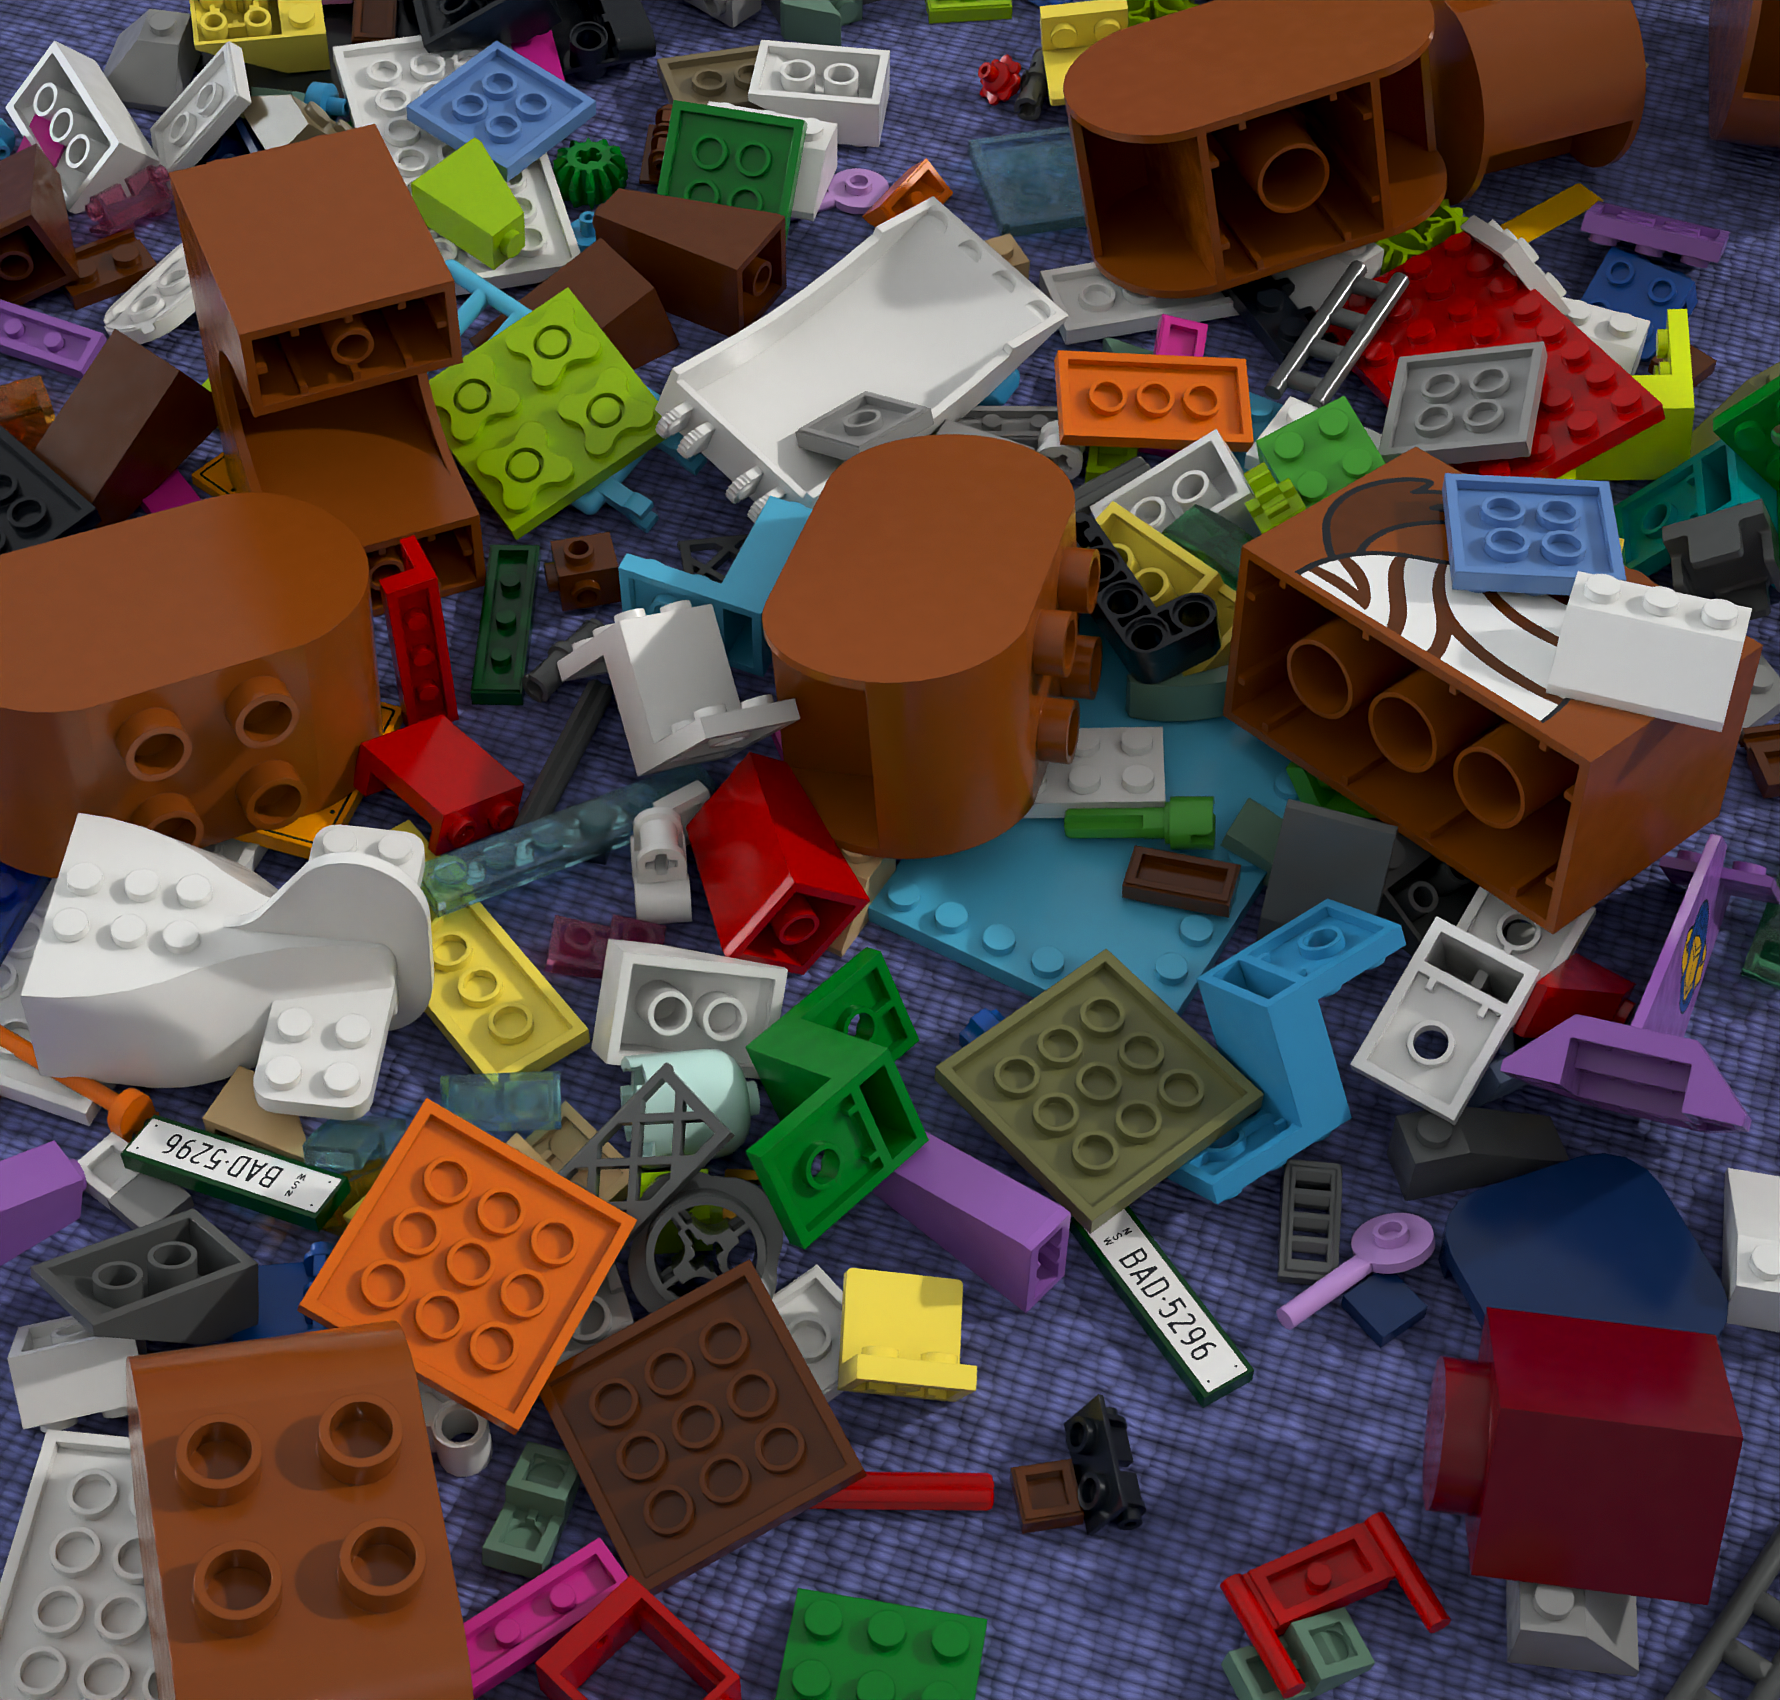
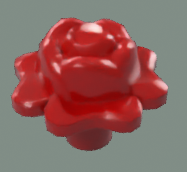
M1008 54L1004 55L1001 60L994 59L991 64L989 62L983 63L978 70V76L981 78L980 83L983 85L980 90V96L988 99L989 104L995 106L1000 100L1006 102L1011 96L1017 94L1020 89L1021 76L1019 72L1021 64L1013 61L1012 57Z

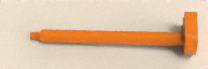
M0 1024V1046L14 1053L15 1057L39 1070L32 1043ZM51 1077L107 1110V1123L110 1132H114L128 1143L132 1141L133 1133L138 1134L143 1128L146 1119H150L154 1114L159 1115V1112L155 1110L152 1099L136 1088L130 1087L119 1094L93 1079L84 1077Z

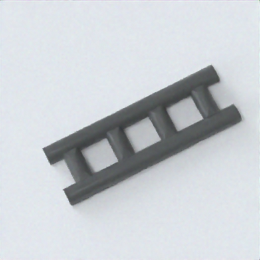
M1358 260L1352 261L1265 386L1264 391L1267 396L1278 400L1286 389L1290 388L1310 394L1311 396L1307 401L1310 405L1320 408L1328 404L1410 283L1409 278L1403 273L1396 272L1387 284L1364 277L1367 273L1365 264ZM1352 294L1376 300L1366 315L1343 308ZM1330 325L1354 331L1345 346L1321 340ZM1309 356L1333 363L1323 378L1299 371Z
M1780 1522L1664 1700H1723L1705 1688L1721 1661L1757 1683L1746 1700L1780 1699V1647L1772 1660L1769 1661L1736 1640L1752 1613L1780 1631V1601L1767 1593V1590L1780 1571Z

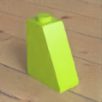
M474 137L411 183L412 198L426 226L491 269L495 270L509 258H514L525 247L524 212L484 145L477 138Z

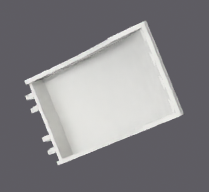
M932 196L876 226L873 234L842 260L764 317L735 335L672 368L655 408L662 416L655 430L663 439L669 438L678 432L681 433L684 437L677 448V452L688 459L701 452L732 481L725 495L733 504L750 497L754 503L747 515L754 523L770 496L789 502H798L813 509L827 480L845 460L799 448L795 434L799 428L857 395L868 391L931 408L934 425L913 437L936 435L946 419L958 422L993 392L1065 323L1069 315L939 200Z

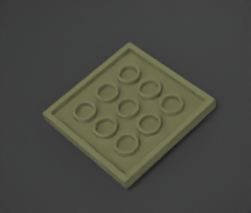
M1107 949L1094 956L935 1067V1081L1061 1206L1071 1212V1215L1090 1234L1261 1108L1264 1096L1256 1086Z

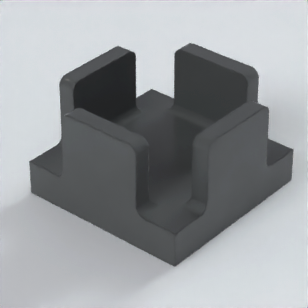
M1762 498L1662 527L1663 543L1671 558L1675 592L1706 599H1724L1735 605L1752 608L1750 620L1768 616L1771 613L1769 586L1774 584L1778 593L1780 592L1779 536Z

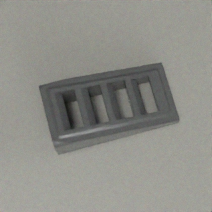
M1288 1159L1283 1165L1280 1180L1277 1282L1313 1285L1339 1267L1342 1165ZM1294 1207L1326 1210V1214L1296 1212ZM1293 1231L1323 1233L1325 1238L1293 1235ZM1292 1252L1325 1255V1262L1291 1259Z

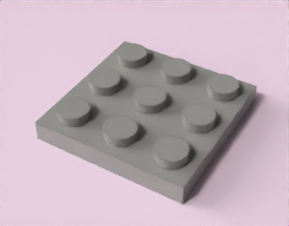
M1544 341L1399 357L1378 450L1385 463L1415 446L1446 464L1529 457L1531 455L1548 358Z

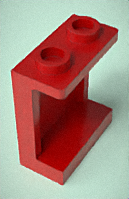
M441 714L360 743L353 786L365 797L390 788L430 823L432 832L428 850L435 856H439L456 848L465 847L471 842L496 832L505 831L513 826L519 814L518 808L524 783Z

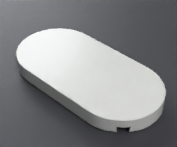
M183 243L173 249L107 310L103 321L106 325L104 328L109 337L114 329H117L141 345L171 332L196 311Z

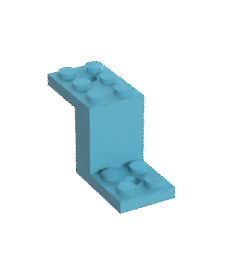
M770 496L722 583L712 581L700 574H690L665 566L654 559H644L626 553L618 567L622 612L644 608L646 615L661 613V607L682 600H690L692 607L712 604L730 667L764 677L772 662V651L764 637L762 624L763 608L813 509L798 502H789Z

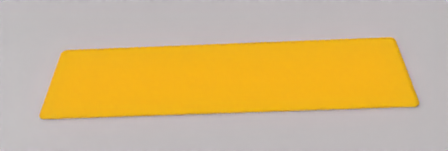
M1577 183L1505 222L1500 227L1503 230L1508 228L1517 239L1522 237L1529 243L1584 213L1597 201L1603 202V199L1581 183Z

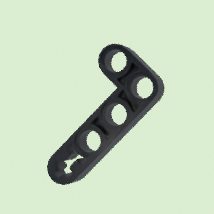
M1076 512L1077 547L1098 549L1100 554L1099 590L1095 608L1090 615L1130 675L1136 681L1143 684H1157L1216 655L1221 648L1222 638L1215 601L1203 593H1188L1156 608L1097 521L1089 514Z

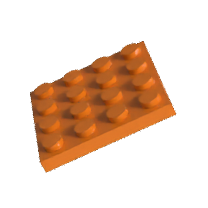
M426 1098L303 1297L297 1311L328 1329L391 1320L397 1321L405 1334L417 1380L509 1433L516 1435L635 1226L637 1219Z

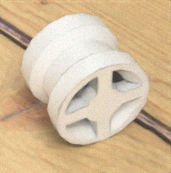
M1058 420L1048 422L1039 432L1037 452L1059 466L1069 480L1078 476L1083 466L1085 446L1060 445Z

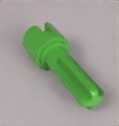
M1171 796L1170 802H1165L1164 807L1069 808L1065 811L1064 832L1069 838L1165 839V844H1170L1171 850H1214L1216 815L1213 813V805L1215 804V797Z

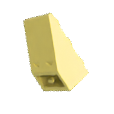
M189 0L194 46L197 51L216 55L223 45L230 41L242 48L245 63L284 73L331 69L321 0Z

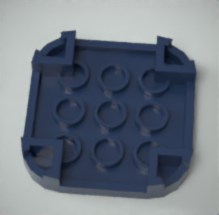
M1607 1153L1584 1155L1478 1189L1461 1198L1447 1217L1438 1258L1444 1279L1454 1277L1482 1329L1486 1307L1716 1335L1717 1341L1727 1323L1729 1301L1716 1272L1662 1185L1646 1168L1627 1157Z

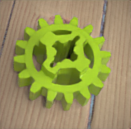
M1265 462L1243 474L1256 496L1244 504L1262 534L1307 509L1290 478L1277 484Z

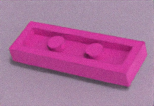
M600 1537L463 1623L474 1700L542 1657L628 1577Z

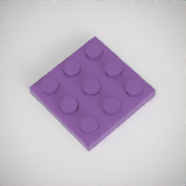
M1597 201L1585 212L1580 230L1591 233L1589 240L1598 244L1616 246L1617 242L1622 240L1636 244L1635 252L1654 257H1662L1665 251L1682 255L1681 263L1700 268H1707L1710 262H1719L1730 235L1729 231Z

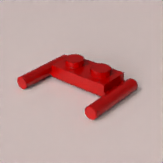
M1377 1512L1361 1524H1355L1251 1569L1243 1575L1240 1573L1234 1574L1220 1584V1589L1284 1699L1297 1695L1306 1687L1305 1682L1278 1638L1279 1635L1285 1633L1291 1622L1345 1607L1386 1589L1389 1581L1394 1578L1398 1581L1429 1633H1436L1444 1629L1451 1622V1618L1385 1512Z

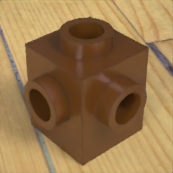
M610 532L550 541L552 562L544 563L545 579L548 592H558L562 612L621 602L619 566Z

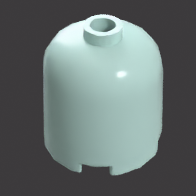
M697 1049L624 1056L621 1061V1069L623 1072L631 1071V1085L620 1086L621 1107L667 1062L673 1066L674 1072L735 1135L712 1159L732 1154L745 1142L750 1129L751 1116L759 1115L760 1098L756 1082L754 1080L746 1081L741 1066L731 1055L719 1049ZM667 1082L646 1102L645 1114L674 1112L675 1091ZM687 1105V1111H686V1112H691V1111H693V1110ZM704 1122L686 1123L684 1155H694L714 1134ZM673 1124L644 1125L642 1157L672 1156ZM632 1125L624 1126L626 1141L629 1142L631 1141ZM667 1167L642 1168V1172H643V1171H650V1170L661 1169V1168H667Z

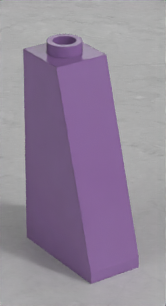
M926 1132L929 1141L871 1192L1018 1308L1027 1313L1065 1275L1071 1212L1060 1204Z
M55 1140L0 1161V1266L78 1220L81 1216L82 1194L87 1188L84 1171L77 1160L73 1158L68 1159Z

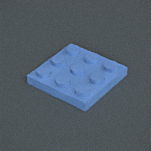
M496 40L408 104L406 108L407 120L455 150L474 137L480 140L502 177L508 182L595 116L596 100Z
M1444 474L1442 497L1452 589L1468 590L1474 593L1493 591L1525 593L1531 596H1541L1544 594L1570 596L1578 571L1590 574H1607L1618 580L1626 581L1609 481Z

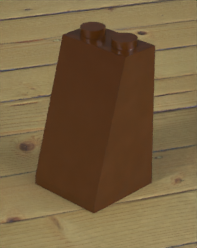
M37 143L0 160V299L21 306L80 278L60 174Z
M618 188L605 203H601L594 213L592 224L595 229L596 241L602 238L654 286L665 312L728 337L735 335L759 320L787 288L785 216L621 188Z
M599 238L518 301L533 311L568 287L633 370L673 351L680 345L654 286L602 238ZM501 314L471 337L469 341L474 350L487 342L508 317Z
M114 329L32 453L96 507L102 521L95 525L94 528L97 529L125 521L143 503L142 500L152 494L218 427L212 392L119 330Z

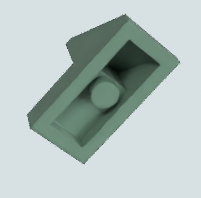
M780 0L781 36L786 40L806 44L841 46V27L860 21L863 16V0Z

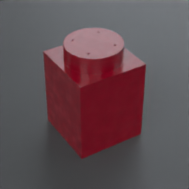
M1486 1307L1478 1360L1440 1356L1436 1363L1428 1402L1423 1452V1501L1425 1510L1465 1516L1471 1575L1708 1605L1743 1442L1742 1430L1716 1335Z

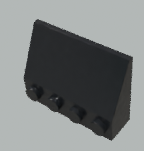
M413 0L423 46L428 53L486 47L496 40L502 44L526 42L537 35L549 32L554 25L562 22L556 0Z

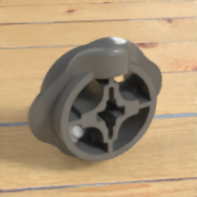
M671 1172L655 1178L644 1191L640 1201L650 1200L670 1179ZM698 1172L632 1241L628 1256V1276L631 1288L641 1305L648 1312L653 1313L689 1293L675 1286L677 1282L680 1281L684 1284L694 1277H705L713 1280L731 1270L733 1267L727 1259L728 1254L735 1245L740 1243L739 1237L749 1229L755 1238V1253L752 1264L771 1299H773L777 1285L778 1260L783 1244V1228L766 1193L757 1185L741 1178L720 1177ZM699 1205H714L728 1209L735 1213L736 1216L731 1220L726 1217L716 1224H706L699 1221L692 1212L689 1213L686 1209ZM671 1219L677 1227V1232L683 1241V1246L671 1258L672 1263L661 1271L655 1257V1245L661 1230ZM692 1233L697 1240L701 1239L707 1246L717 1242L715 1249L719 1268L713 1260L709 1261L704 1255L693 1258L695 1256V1246Z

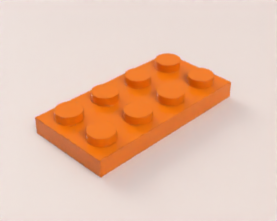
M1057 351L1054 366L1060 445L1182 450L1215 429L1218 430L1232 452H1248L1254 444L1246 359Z

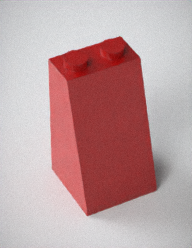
M749 752L686 826L720 945L726 957L785 967L790 973L804 975L870 902L869 897L787 762Z

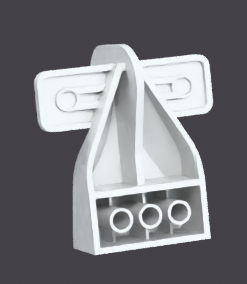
M78 813L20 995L40 1076L57 1078L84 1077L103 1083L149 1088H182L203 1085L231 1077L239 1065L247 1069L256 1067L253 1077L255 1099L258 1105L266 1111L343 1121L363 1117L370 1110L373 1103L388 1031L403 1028L419 1018L429 1004L433 989L434 960L430 908L420 888L425 868V850L421 838L413 833L341 824L329 825L317 832L313 840L308 862L278 890L257 873L224 856L142 826L113 818Z

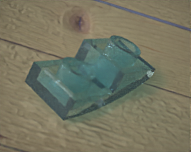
M560 1071L440 1076L441 1106L485 1132L561 1129Z
M367 1115L355 1120L346 1121L329 1119L320 1125L302 1145L305 1165L329 1167L334 1171H350L353 1169L361 1170L367 1160L386 1159L407 1129L406 1119Z

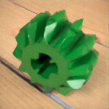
M588 137L586 142L582 143L571 140L569 148L558 149L557 158L553 161L554 167L552 169L563 201H571L574 208L589 205L592 210L595 205L605 203L618 188L625 189L627 186L628 166L625 164V158L621 154L620 147L609 146L606 139L591 142Z

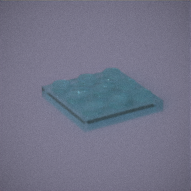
M1069 126L969 140L968 155L1001 236L1010 233L1012 237L1086 226Z

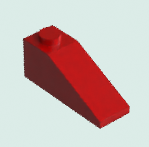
M1575 953L1537 981L1513 1032L1521 1037L1538 1038L1575 1014L1627 1025L1637 1005L1629 1000L1636 984Z

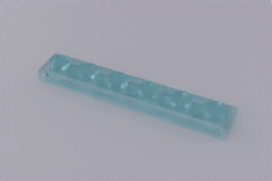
M701 763L664 771L426 861L420 888L437 917H442L602 855L605 852L607 853L630 844V836H633L634 818L640 812L653 808V802L696 780H699L709 789L710 798L719 787Z

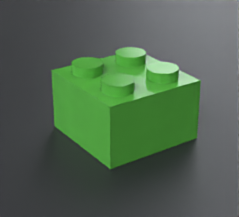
M1345 395L1256 440L1259 463L1265 462L1277 484L1290 478L1306 508L1386 464Z

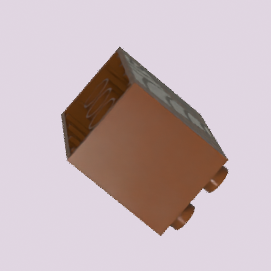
M1415 446L1242 545L1223 716L1384 823L1397 826L1399 833L1551 934H1555L1719 816L1763 645L1746 635L1722 732L1546 693L1570 596L1550 594L1531 596L1525 593L1493 591L1474 593L1468 590L1452 589L1442 487L1445 473H1467H1461ZM1624 566L1627 582L1650 587L1659 586L1642 572Z

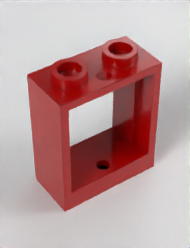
M632 1575L627 1577L535 1662L540 1690L550 1700H588L577 1688L641 1630L708 1693L702 1700H742L740 1676Z

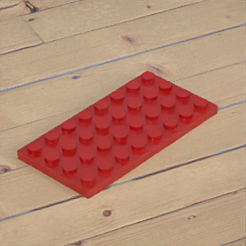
M1465 231L1451 235L1444 242L1424 253L1409 258L1405 263L1379 277L1372 278V280L1387 284L1394 273L1400 272L1405 274L1410 281L1408 287L1352 368V372L1387 408L1399 357L1540 341L1545 343L1548 358L1531 455L1529 457L1447 464L1461 473L1556 479L1665 419L1663 405L1536 289L1530 291L1517 275L1513 276L1502 265L1505 261L1501 257L1475 241ZM1352 294L1343 308L1366 315L1376 300ZM1330 325L1326 333L1333 332L1340 340L1335 344L1342 346L1346 345L1354 331Z

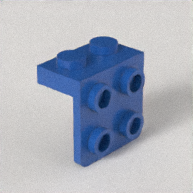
M1611 246L1581 298V301L1587 304L1620 313H1628L1634 317L1651 321L1640 359L1642 362L1650 361L1656 354L1657 329H1666L1667 309H1687L1689 317L1698 303L1695 282L1687 275L1674 269H1664L1651 263L1646 257L1636 252H1626L1614 246Z

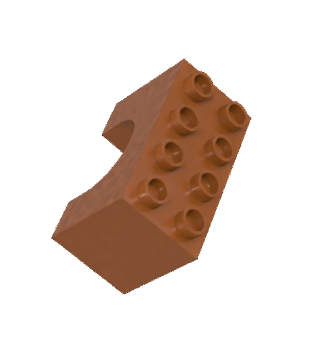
M376 124L333 134L318 135L300 142L228 159H217L203 165L169 172L227 473L235 493H271L296 498L324 509L351 529L360 540L367 555L373 617L384 614L379 580L404 572L399 540L415 535L438 578L440 598L485 586L486 569L480 515L449 449L427 372L463 363L455 283Z

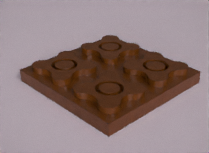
M750 1259L555 1366L539 1394L628 1575H632L653 1596L867 1476Z

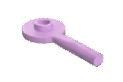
M860 168L843 170L833 176L828 192H826L817 213L836 207L850 214H865L889 189V184L883 176L871 170ZM791 217L790 221L796 220L798 218Z
M1409 1213L1384 1214L1368 1220L1352 1236L1351 1247L1353 1257L1277 1309L1276 1313L1279 1321L1285 1328L1291 1330L1371 1272L1393 1274L1408 1271L1421 1265L1432 1255L1435 1249V1237L1432 1226L1422 1217Z

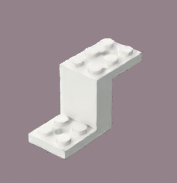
M682 600L661 607V613L646 615L644 608L619 613L613 617L615 623L594 629L592 631L594 637L572 644L573 652L557 662L562 682L609 673L637 776L731 757L800 720L795 698L774 702L772 694H767L740 703L712 604L692 607L690 600Z
M1479 886L1457 926L1436 916L1350 1064L1352 1070L1455 1125L1498 1049L1500 1048L1508 1053H1512L1520 1048L1525 1037L1517 1035L1513 1030L1537 981L1573 955L1596 915V908L1592 906L1558 932L1551 934ZM1516 919L1528 921L1536 931L1534 938L1525 945L1516 946L1510 944L1502 934L1504 927L1509 922ZM1431 1030L1442 1033L1449 1043L1446 1052L1441 1057L1425 1059L1416 1053L1414 1044L1420 1034Z

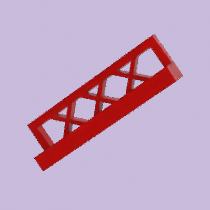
M415 535L399 540L404 572L379 580L405 727L441 714L451 722L459 720L438 578Z

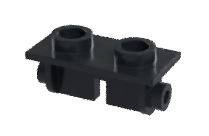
M1098 1394L1064 1423L1066 1444L1070 1452L1078 1485V1501L1084 1511L1087 1535L1093 1536L1110 1521L1117 1522L1120 1530L1136 1529L1142 1525L1141 1516L1146 1512L1136 1473L1120 1471L1119 1468H1127L1134 1462L1126 1430V1419L1118 1415L1116 1408L1106 1407L1104 1396Z

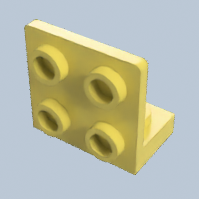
M1093 0L1040 6L1041 47L1051 106L1065 105L1063 83L1065 75L1073 62L1099 40L1128 27L1127 0Z
M848 1269L844 1273L837 1390L956 1402L976 1391L977 1366L960 1364L962 1281L959 1279L878 1270Z

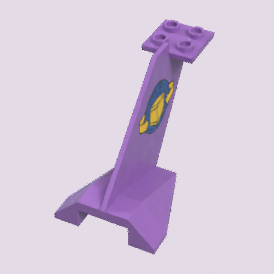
M1710 834L1702 854L1678 850L1676 858L1663 855L1659 866L1672 884L1687 886L1688 889L1631 1025L1575 1014L1504 1058L1500 1071L1511 1078L1594 1108L1707 1134L1749 1132L1751 1118L1706 1049L1698 1040L1684 1038L1731 895L1780 905V889L1774 878L1766 875L1767 868L1742 861H1733L1732 869L1723 867L1727 844L1722 836Z

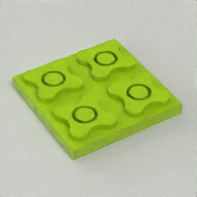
M568 287L464 356L463 363L449 366L429 380L436 410L451 454L516 541L665 440L655 430L658 421L662 417L655 410L658 403L657 399Z

